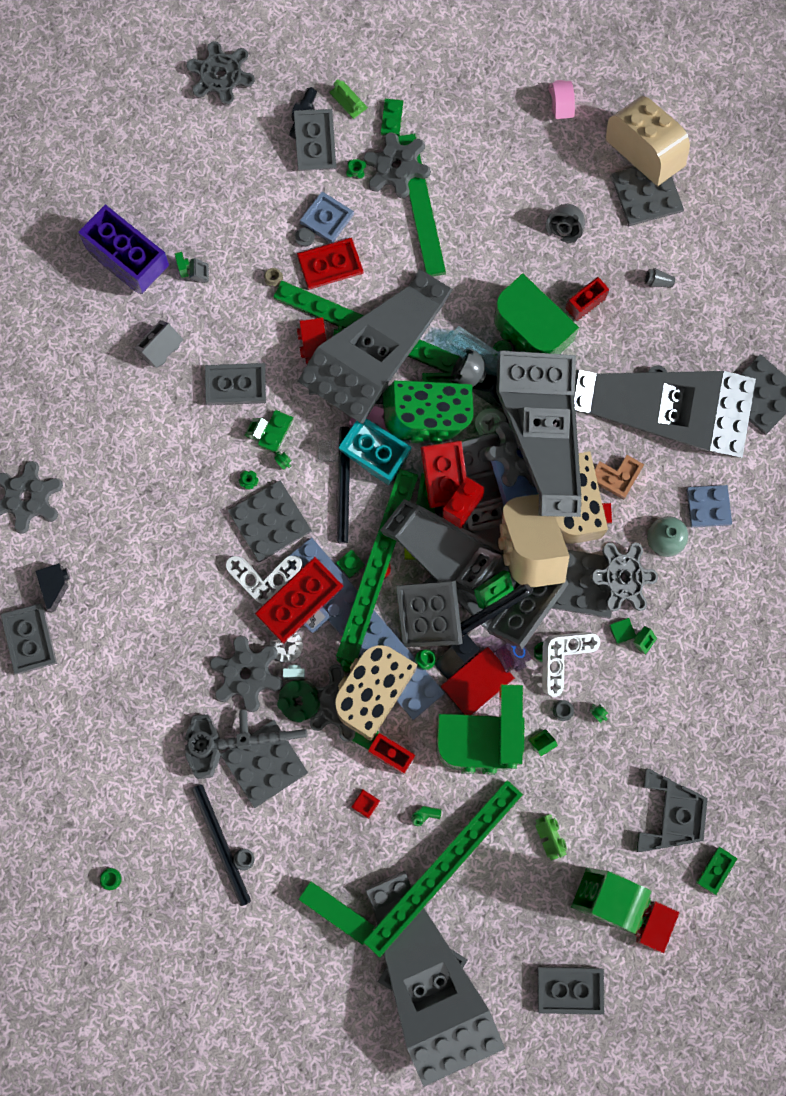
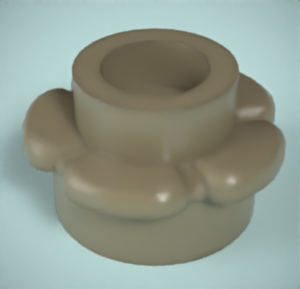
M269 268L264 274L265 283L268 286H279L281 280H283V274L277 268Z

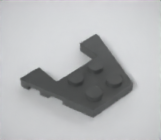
M646 768L643 788L665 791L661 835L639 832L636 852H646L704 841L708 798Z

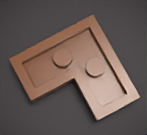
M626 455L618 471L599 462L595 468L597 483L600 487L624 500L644 464L629 455Z

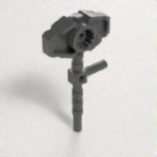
M239 710L240 734H236L237 738L220 739L209 714L193 716L185 736L187 741L185 755L197 779L213 778L221 753L218 751L219 749L236 747L240 750L250 749L252 744L261 745L268 742H284L291 739L306 738L308 734L307 729L251 736L248 733L247 710Z

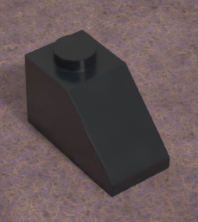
M487 374L482 383L478 382L476 386L472 387V392L489 404L502 407L496 392L497 376Z
M60 563L35 571L46 609L50 613L55 612L69 587L67 580L71 579L68 569L63 568Z
M467 634L462 637V644L452 645L434 664L447 680L480 650Z

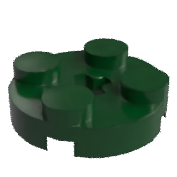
M307 680L291 681L281 689L277 706L287 719L297 723L304 722L314 717L319 710L320 700L318 701V691ZM301 696L303 705H297L295 699Z

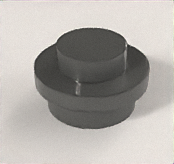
M301 228L295 234V240L300 246L307 247L314 242V233L309 228Z
M561 700L554 705L553 714L560 721H568L574 714V707L569 701Z
M245 848L239 849L233 856L235 867L242 871L250 869L255 861L253 853Z

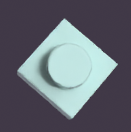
M289 665L288 669H283V678L305 680V669H301L300 665Z

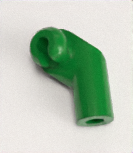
M421 806L411 817L413 825L419 827L428 818L440 820L442 809Z

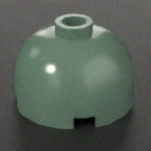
M666 516L657 519L651 524L647 532V541L649 547L659 556L672 557L684 550L688 543L689 534L687 527L681 520L676 517Z

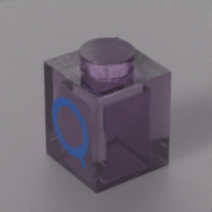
M506 643L495 651L506 673L515 670L517 673L527 667L526 663L532 660L526 646L520 649L510 643Z

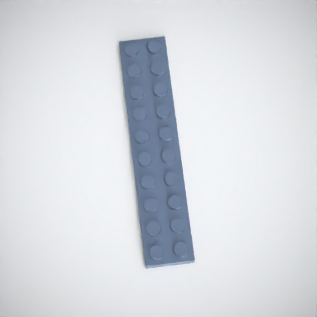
M311 538L290 556L299 557L303 567L316 557L344 586L323 606L331 616L328 621L343 637L358 591L315 540ZM289 561L290 567L286 571L288 572L290 569L296 570L295 564L297 562ZM373 610L358 656L361 658L364 652L373 646L383 645L392 648L416 663L415 657ZM417 666L414 675L397 702L409 717L414 720L443 696L445 692L426 670Z

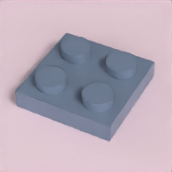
M322 191L301 218L300 224L311 229L326 241L333 243L353 217L354 211Z
M728 485L687 488L691 528L732 525Z

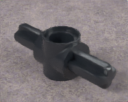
M313 87L307 88L303 99L294 104L291 115L293 125L289 136L295 140L294 111L315 110L313 103L317 90Z

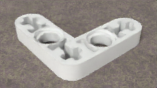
M239 556L229 558L226 568L257 602L265 604L303 568V563L299 557L288 556L265 580L245 559ZM234 561H235V562H240L238 566H239L242 570H246V568H247L248 570L245 571L244 573H242L239 569H234V570H233V569H232V568L234 567L233 562H234ZM289 561H296V570L290 569L287 574L281 571L282 568L287 570L290 567ZM249 574L255 577V583L252 586L247 585L245 581L246 576ZM277 574H281L284 579L280 586L275 585L273 581L274 576ZM270 586L276 589L275 592L274 590H270L267 593V599L260 598L262 596L261 590L266 591L270 588Z
M581 632L552 635L544 640L542 688L544 693L552 697H557L562 693L564 688V655L596 651L600 646V638L596 634ZM574 638L575 646L569 649L568 643ZM592 639V643H589V645L582 643V641L588 642ZM556 661L557 668L551 672L550 664ZM555 683L556 687H553L551 690L550 687L553 686Z

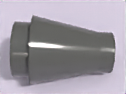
M656 268L648 269L645 275V284L649 285V287L672 288L675 284V276H671Z

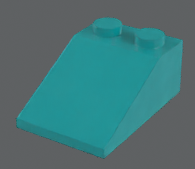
M368 419L363 424L356 421L338 447L340 451L388 486L410 455L412 448Z

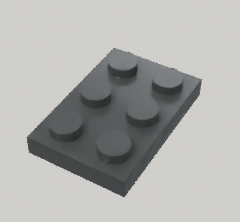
M333 110L294 111L298 171L336 169Z
M265 363L205 365L206 405L266 403Z
M42 603L1 614L15 675L57 664L47 617Z
M537 967L538 1013L605 1015L603 968Z

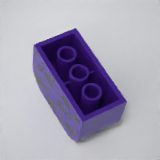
M106 204L78 232L88 252L138 294H143L169 267L165 252Z

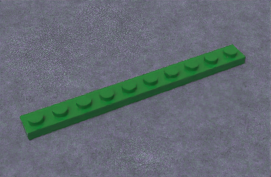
M281 281L273 297L279 302L314 317L323 318L324 321L335 326H342V328H347L364 316L285 281ZM420 339L408 355L412 359L445 373L452 372L454 365L460 357Z
M403 469L398 471L336 658L351 663L358 658L396 544V540L383 535L380 530L404 499L410 501L419 476Z
M508 780L502 785L363 942L375 955L380 958L523 794Z

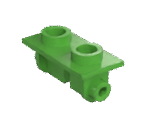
M337 79L333 83L335 87L329 93L353 119L368 108L344 81Z
M549 814L544 818L536 819L537 824H535L540 839L547 836L549 839L542 843L546 856L552 861L567 855L565 852L567 845L563 838L560 839L557 831L559 830V824L556 818H552V815Z

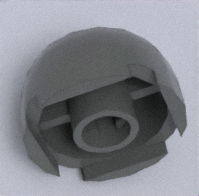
M568 203L561 204L555 207L546 220L547 232L550 236L555 234L563 237L560 241L574 243L583 235L586 224L585 216L577 206ZM557 230H558L561 234H567L568 236H561V235L557 232Z
M467 347L463 351L466 353L464 358L460 356L454 365L450 375L454 379L450 380V382L455 384H472V387H474L478 382L482 383L487 375V372H485L486 364L485 359L480 353Z

